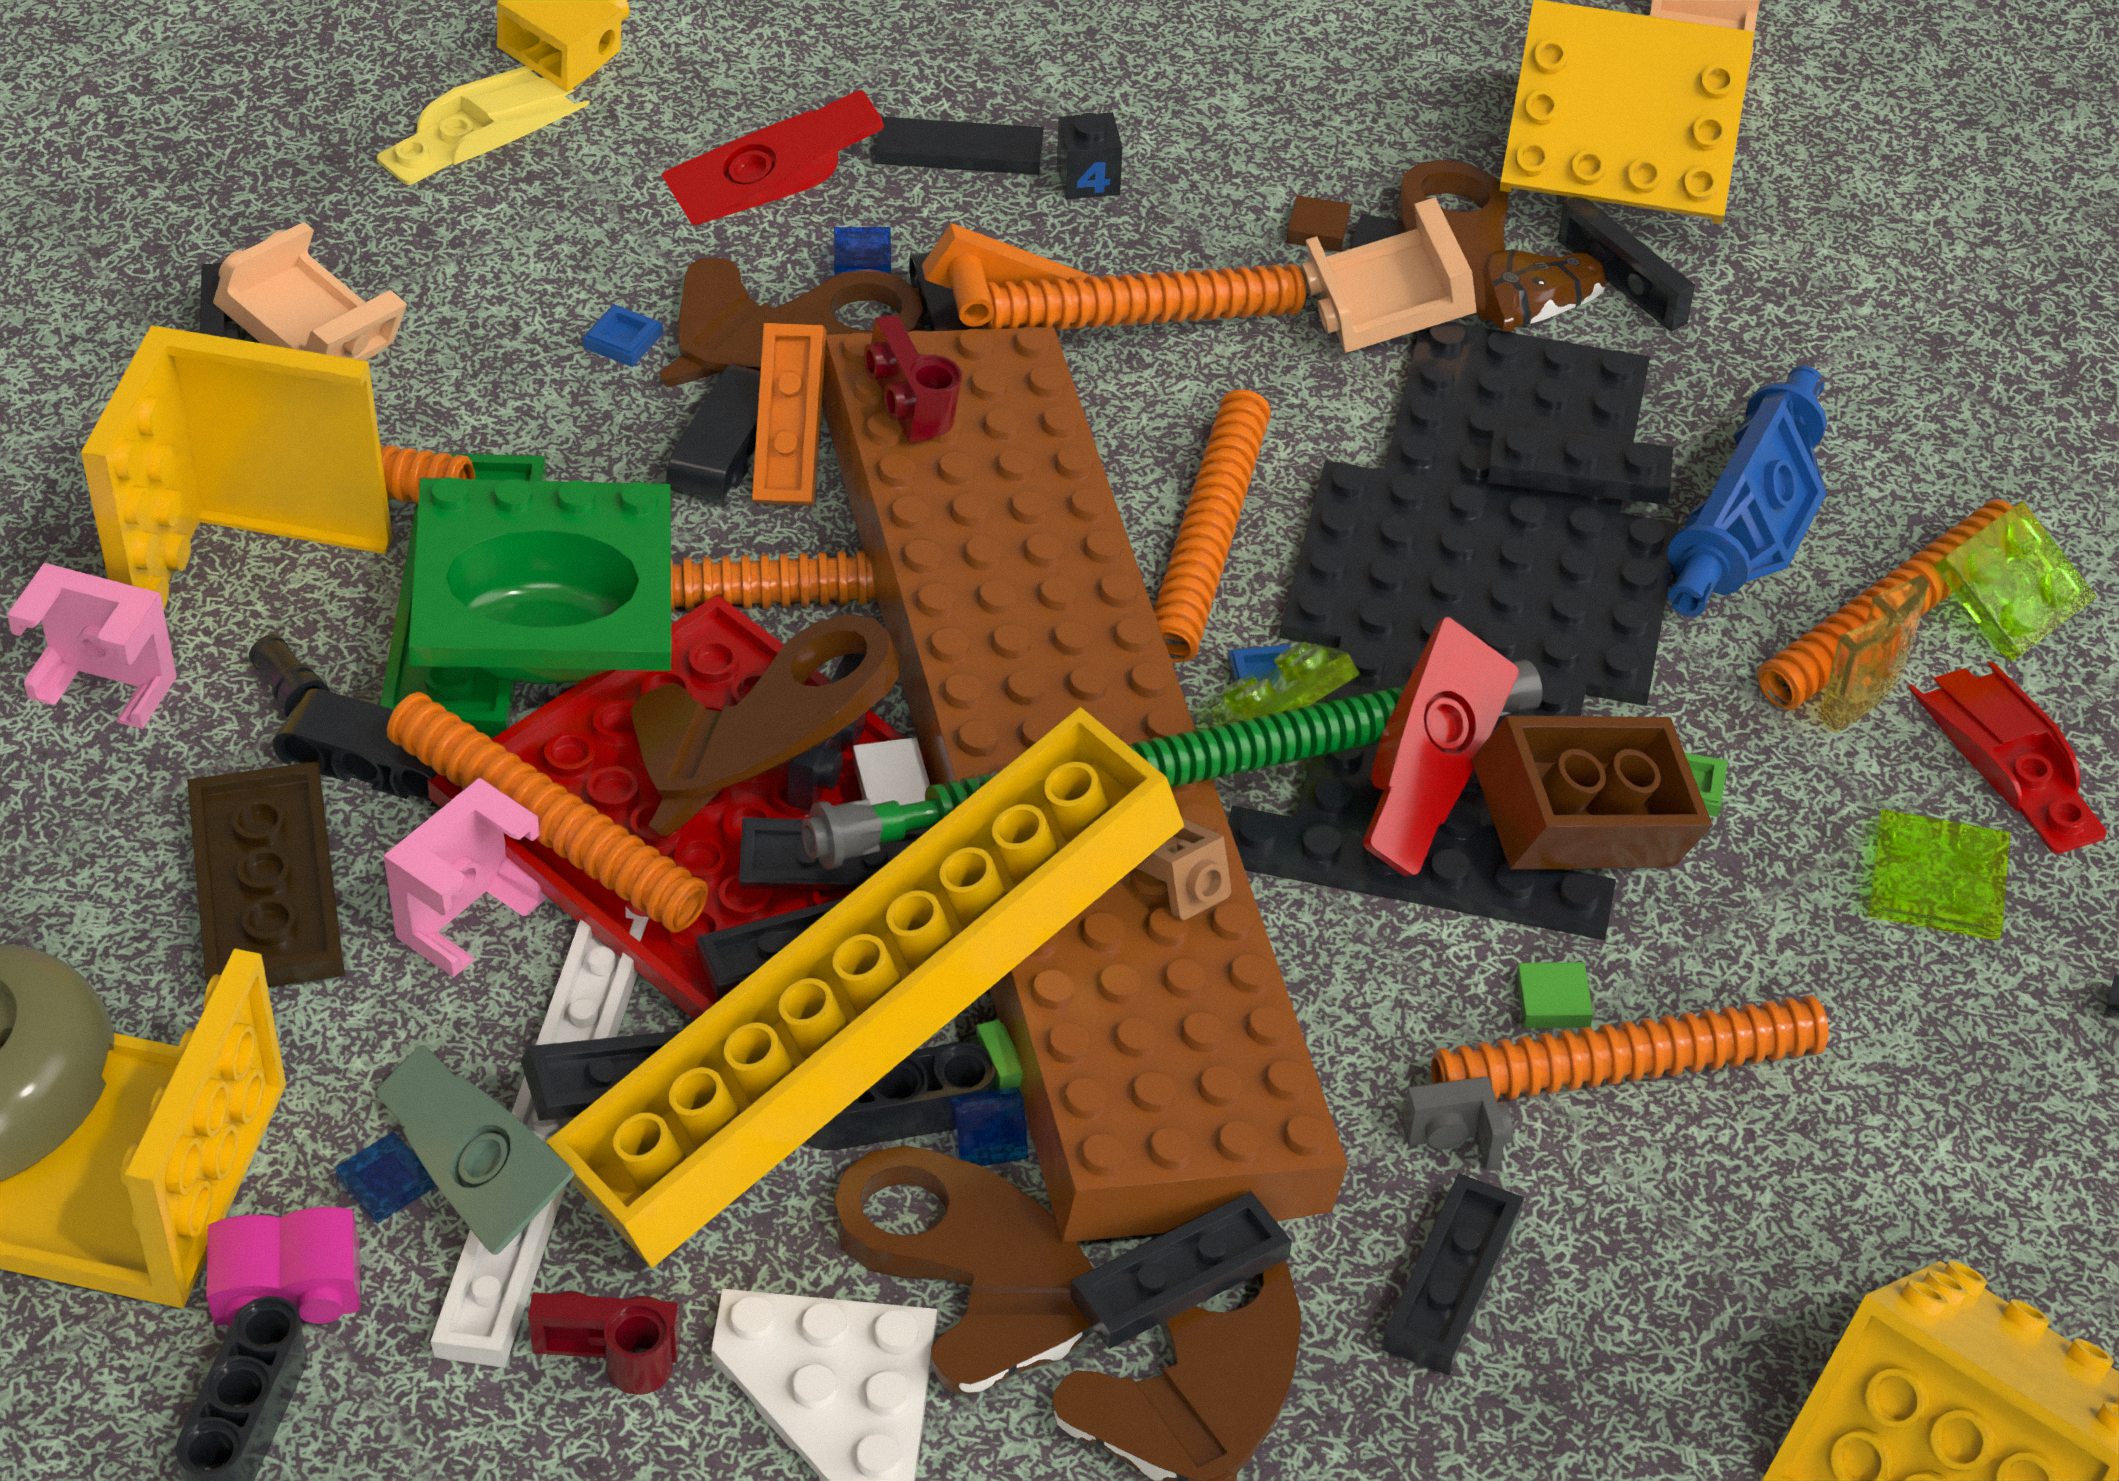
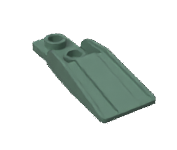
M425 1045L417 1047L377 1088V1097L405 1126L402 1130L439 1190L484 1247L493 1255L501 1253L574 1177V1170L515 1115L461 1075L457 1074L455 1076Z

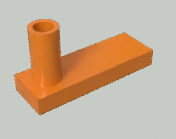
M953 223L949 225L922 264L925 280L953 290L960 320L965 325L972 327L986 324L994 315V307L987 282H995L999 286L1004 281H1012L1016 285L1020 280H1029L1033 284L1037 279H1046L1050 283L1054 278H1063L1067 282L1070 277H1080L1084 281L1087 276H1092Z
M764 323L752 491L754 503L815 506L827 332L823 325Z

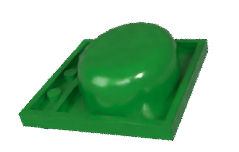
M454 477L420 478L409 636V666L473 667L476 670L503 680L540 685L577 682L609 670L671 671V484H648L645 482L606 483L579 480L568 482L524 481L520 479L483 480Z

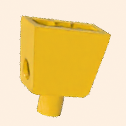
M627 0L497 1V47L567 92L590 77L621 50V22L629 17V4Z

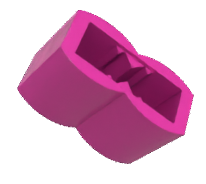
M317 1207L295 1211L282 1217L242 1215L209 1224L207 1231L206 1297L214 1325H227L230 1328L235 1316L244 1305L253 1299L264 1296H276L290 1301L297 1308L299 1317L313 1324L330 1323L340 1318L342 1314L355 1313L361 1310L360 1244L353 1210L340 1207Z

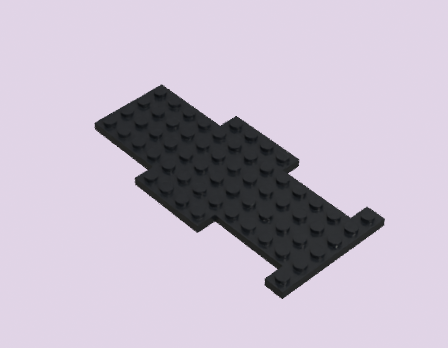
M1453 321L1444 322L1419 331L1384 470L1325 460L1281 622L1279 637L1281 639L1338 649L1325 703L1331 700H1341L1350 696L1356 697L1360 694H1370L1374 691H1385L1388 688H1399L1402 685H1407L1437 623L1441 619L1450 617L1510 662L1528 660L1537 669L1542 683V700L1539 707L1534 710L1507 716H1581L1585 695L1647 706L1672 564L1669 563L1667 558L1669 542L1678 532L1680 524L1620 513L1622 499L1488 483L1494 425L1634 442L1650 361L1649 356L1632 354L1621 350H1609L1574 344L1563 340L1522 335L1510 331L1459 324ZM1506 716L1498 718V721L1492 733L1495 731V729L1499 726V724L1503 721V719ZM1379 743L1355 749L1350 748L1341 752L1336 751L1327 755L1321 754L1318 757L1310 758L1296 817L1233 805L1231 807L1228 824L1245 871L1605 940L1616 879L1567 869L1510 870L1475 769L1445 822L1438 826L1420 872L1411 876L1402 875L1366 850L1363 845L1365 834L1384 791L1374 787L1371 780L1372 767Z

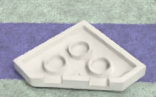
M722 1289L712 1343V1361L754 1403L757 1412L791 1450L795 1449L819 1476V1481H915L931 1369V1347L934 1345L937 1326V1309Z

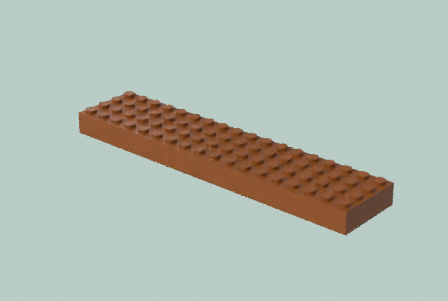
M1025 327L907 332L919 356L929 354L944 356L954 361L962 371L958 404L952 429L944 435L932 437V440L913 443L908 442L898 420H892L886 410L884 393L878 381L871 380L867 374L864 363V349L866 344L871 343L873 333L826 335L822 407L862 547L871 563L873 585L884 624L900 655L899 676L919 746L924 757L930 784L943 785L948 781H960L963 778H975L977 775L992 774L993 772L1003 770L1079 707L1088 712L1125 744L1130 745L1133 742L1147 741L1152 738H1162L1166 735H1177L1180 732H1192L1195 730L1055 328ZM1213 779L1208 781L1202 780L1194 784H1185L1176 788L1171 787V791L1182 818L1224 836L1232 890L1231 895L1227 899L1186 920H1181L1171 913L1167 883L1134 868L989 988L997 1018L1001 1023H1004L1017 1051L1023 1070L1019 1094L1062 1243L1170 1232L1178 1226L1186 1224L1250 1191L1255 1194L1275 1221L1332 1212L1348 1167V1162Z

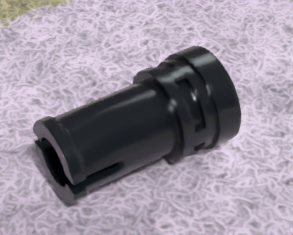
M266 635L255 642L250 649V662L261 672L272 687V695L286 717L289 716L306 690L321 689L330 691L327 684L313 669L298 660L280 635Z

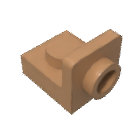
M1182 818L1184 827L1135 868L1167 883L1172 915L1181 920H1186L1227 899L1231 895L1232 890L1224 836Z

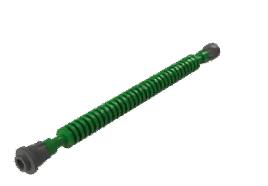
M1530 661L1512 662L1517 666L1519 673L1499 717L1530 711L1539 707L1542 700V683L1537 669ZM1402 685L1399 688H1388L1385 691H1374L1370 694H1360L1356 697L1350 696L1341 700H1331L1327 703L1322 702L1312 706H1303L1298 709L1284 710L1282 713L1275 712L1267 716L1261 715L1252 719H1242L1238 722L1232 721L1223 725L1199 728L1192 732L1185 731L1177 735L1171 734L1162 738L1157 737L1147 741L1133 742L1131 745H1127L1166 776L1170 788H1176L1185 784L1199 783L1202 780L1208 781L1216 777L1222 778L1231 774L1244 773L1247 770L1254 771L1262 767L1268 768L1276 764L1281 765L1291 761L1318 757L1321 754L1327 755L1336 751L1341 752L1350 748L1355 749L1365 745L1378 744L1382 732L1406 685ZM1001 771L977 775L975 778L967 777L960 781H948L943 785H930L926 788L924 801L901 806L895 800L871 805L870 799H863L832 806L827 801L816 802L811 806L809 818L804 819L802 822V838L806 852L811 859L818 858L823 867L828 870L839 868L845 859L880 852L879 845L903 840L906 832L928 827L932 828Z

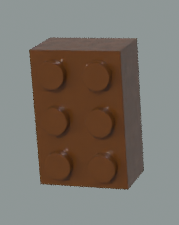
M1506 716L1471 759L1510 870L1664 868L1675 866L1713 826L1671 717Z

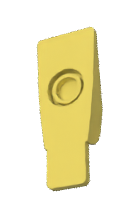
M520 67L454 87L422 111L417 121V134L380 152L377 155V162L402 183L412 185L452 163L456 165L519 139L587 106L590 101L574 104L565 96L576 90L571 89L566 92L545 77L540 78L529 67Z

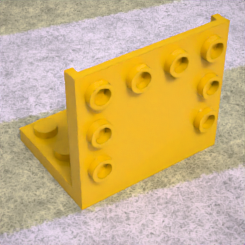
M1533 0L1500 191L1511 192V188L1567 197H1579L1593 201L1711 218V223L1722 225L1755 31L1544 0Z
M151 325L81 451L108 580L160 593L163 610L166 607L169 595L168 582L174 570L183 571L186 568L191 552L190 539L199 522L381 554L386 553L393 538L369 361Z
M239 949L233 950L222 974H215L210 979L204 997V1012L195 1030L188 1029L184 1033L179 1046L114 1033V1050H108L107 1060L101 1075L106 1085L87 1118L52 1153L24 1171L0 1181V1269L184 1309L207 1259L208 1225L226 1218L286 1087L262 955Z
M1953 1260L1948 1261L1947 1265L1938 1261L1865 1295L1762 1481H2119V1371L2111 1367L2114 1363L2113 1358L2100 1347L2079 1338H2075L2073 1342H2070L2049 1329V1318L2037 1308L2017 1299H2011L2010 1303L1985 1289L1987 1280L1974 1269Z

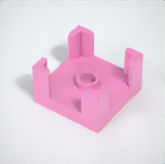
M43 563L7 614L11 633L21 636L27 627L34 628L42 621L47 648L25 678L24 686L27 698L51 705L56 704L78 671L138 687L116 721L143 729L177 677L161 595L158 592Z
M481 778L474 781L384 855L396 938L453 978L474 960L472 955L438 933L457 915L485 892H488L522 916L528 915L547 899L546 895L541 892L540 885L506 857L504 840L505 833L514 839L520 840L525 836L534 841L540 835L538 816Z

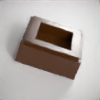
M1297 195L1287 230L1286 243L1306 246V239L1317 236L1323 249L1341 252L1351 217L1352 204Z

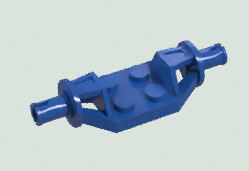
M1801 365L1794 367L1789 372L1786 383H1771L1759 387L1750 397L1745 412L1746 419L1733 435L1737 448L1711 495L1692 509L1685 527L1681 528L1669 542L1667 558L1669 563L1672 564V571L1678 579L1670 588L1667 599L1668 601H1674L1671 607L1677 613L1686 617L1699 616L1704 612L1712 592L1723 596L1735 593L1747 581L1786 569L1790 565L1827 494L1814 451V447L1822 440L1827 427L1825 411L1817 401L1818 396L1824 390L1825 382L1818 381L1822 375L1816 369Z

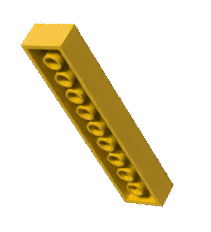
M1079 707L546 1141L547 1145L574 1170V1177L571 1179L573 1185L651 1269L654 1268L1184 827V823L1167 777L1083 708Z

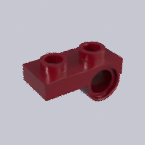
M898 314L876 317L871 343L866 344L864 349V363L869 378L877 380L884 393L886 410L892 420H898L909 443L932 440V437L946 434L952 429L955 421L962 380L960 367L954 361L944 356L933 354L919 356Z
M563 1291L557 1294L532 1292L528 1321L533 1354L606 1358L607 1372L611 1382L621 1391L634 1395L654 1392L664 1386L669 1380L673 1364L678 1362L681 1342L678 1302L660 1301L650 1296H634L626 1299L588 1296L577 1291ZM640 1348H642V1349H649V1350H647V1351H645V1352H641V1353H631V1352H629V1351H631V1350L640 1349Z

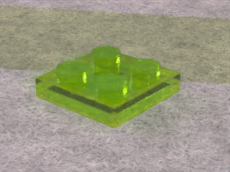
M2023 500L1934 565V568L1998 651L2011 661L2024 654L2097 598L2090 586Z
M1302 642L1278 655L1274 659L1277 668L1260 679L1256 680L1254 675H1248L1226 687L1221 692L1224 701L1210 710L1219 725L1232 721L1238 722L1246 718L1252 719L1261 715L1267 716L1275 712L1282 713L1284 710L1298 709L1299 707L1313 704L1360 673L1347 652L1318 644L1309 647L1307 642Z
M1881 809L1877 823L1867 917L1999 941L2003 930L2010 832Z

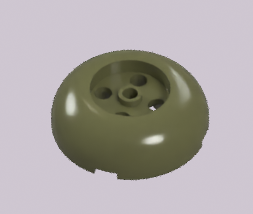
M0 944V1047L4 1044L0 1049V1181L24 1171L45 1158L65 1142L83 1123L105 1088L106 1083L101 1075L107 1060L108 1050H114L115 1040L113 1025L106 1007L94 988L78 971L51 954L35 948L12 944Z

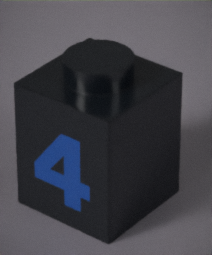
M1113 112L1099 114L1084 113L1081 115L1058 117L1057 168L1066 200L1120 195L1123 147Z

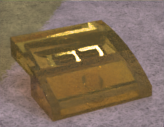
M1922 575L1874 596L1866 624L1839 637L1819 719L1834 734L1851 726L1870 713L1888 696L1900 680L1908 663L1930 583Z

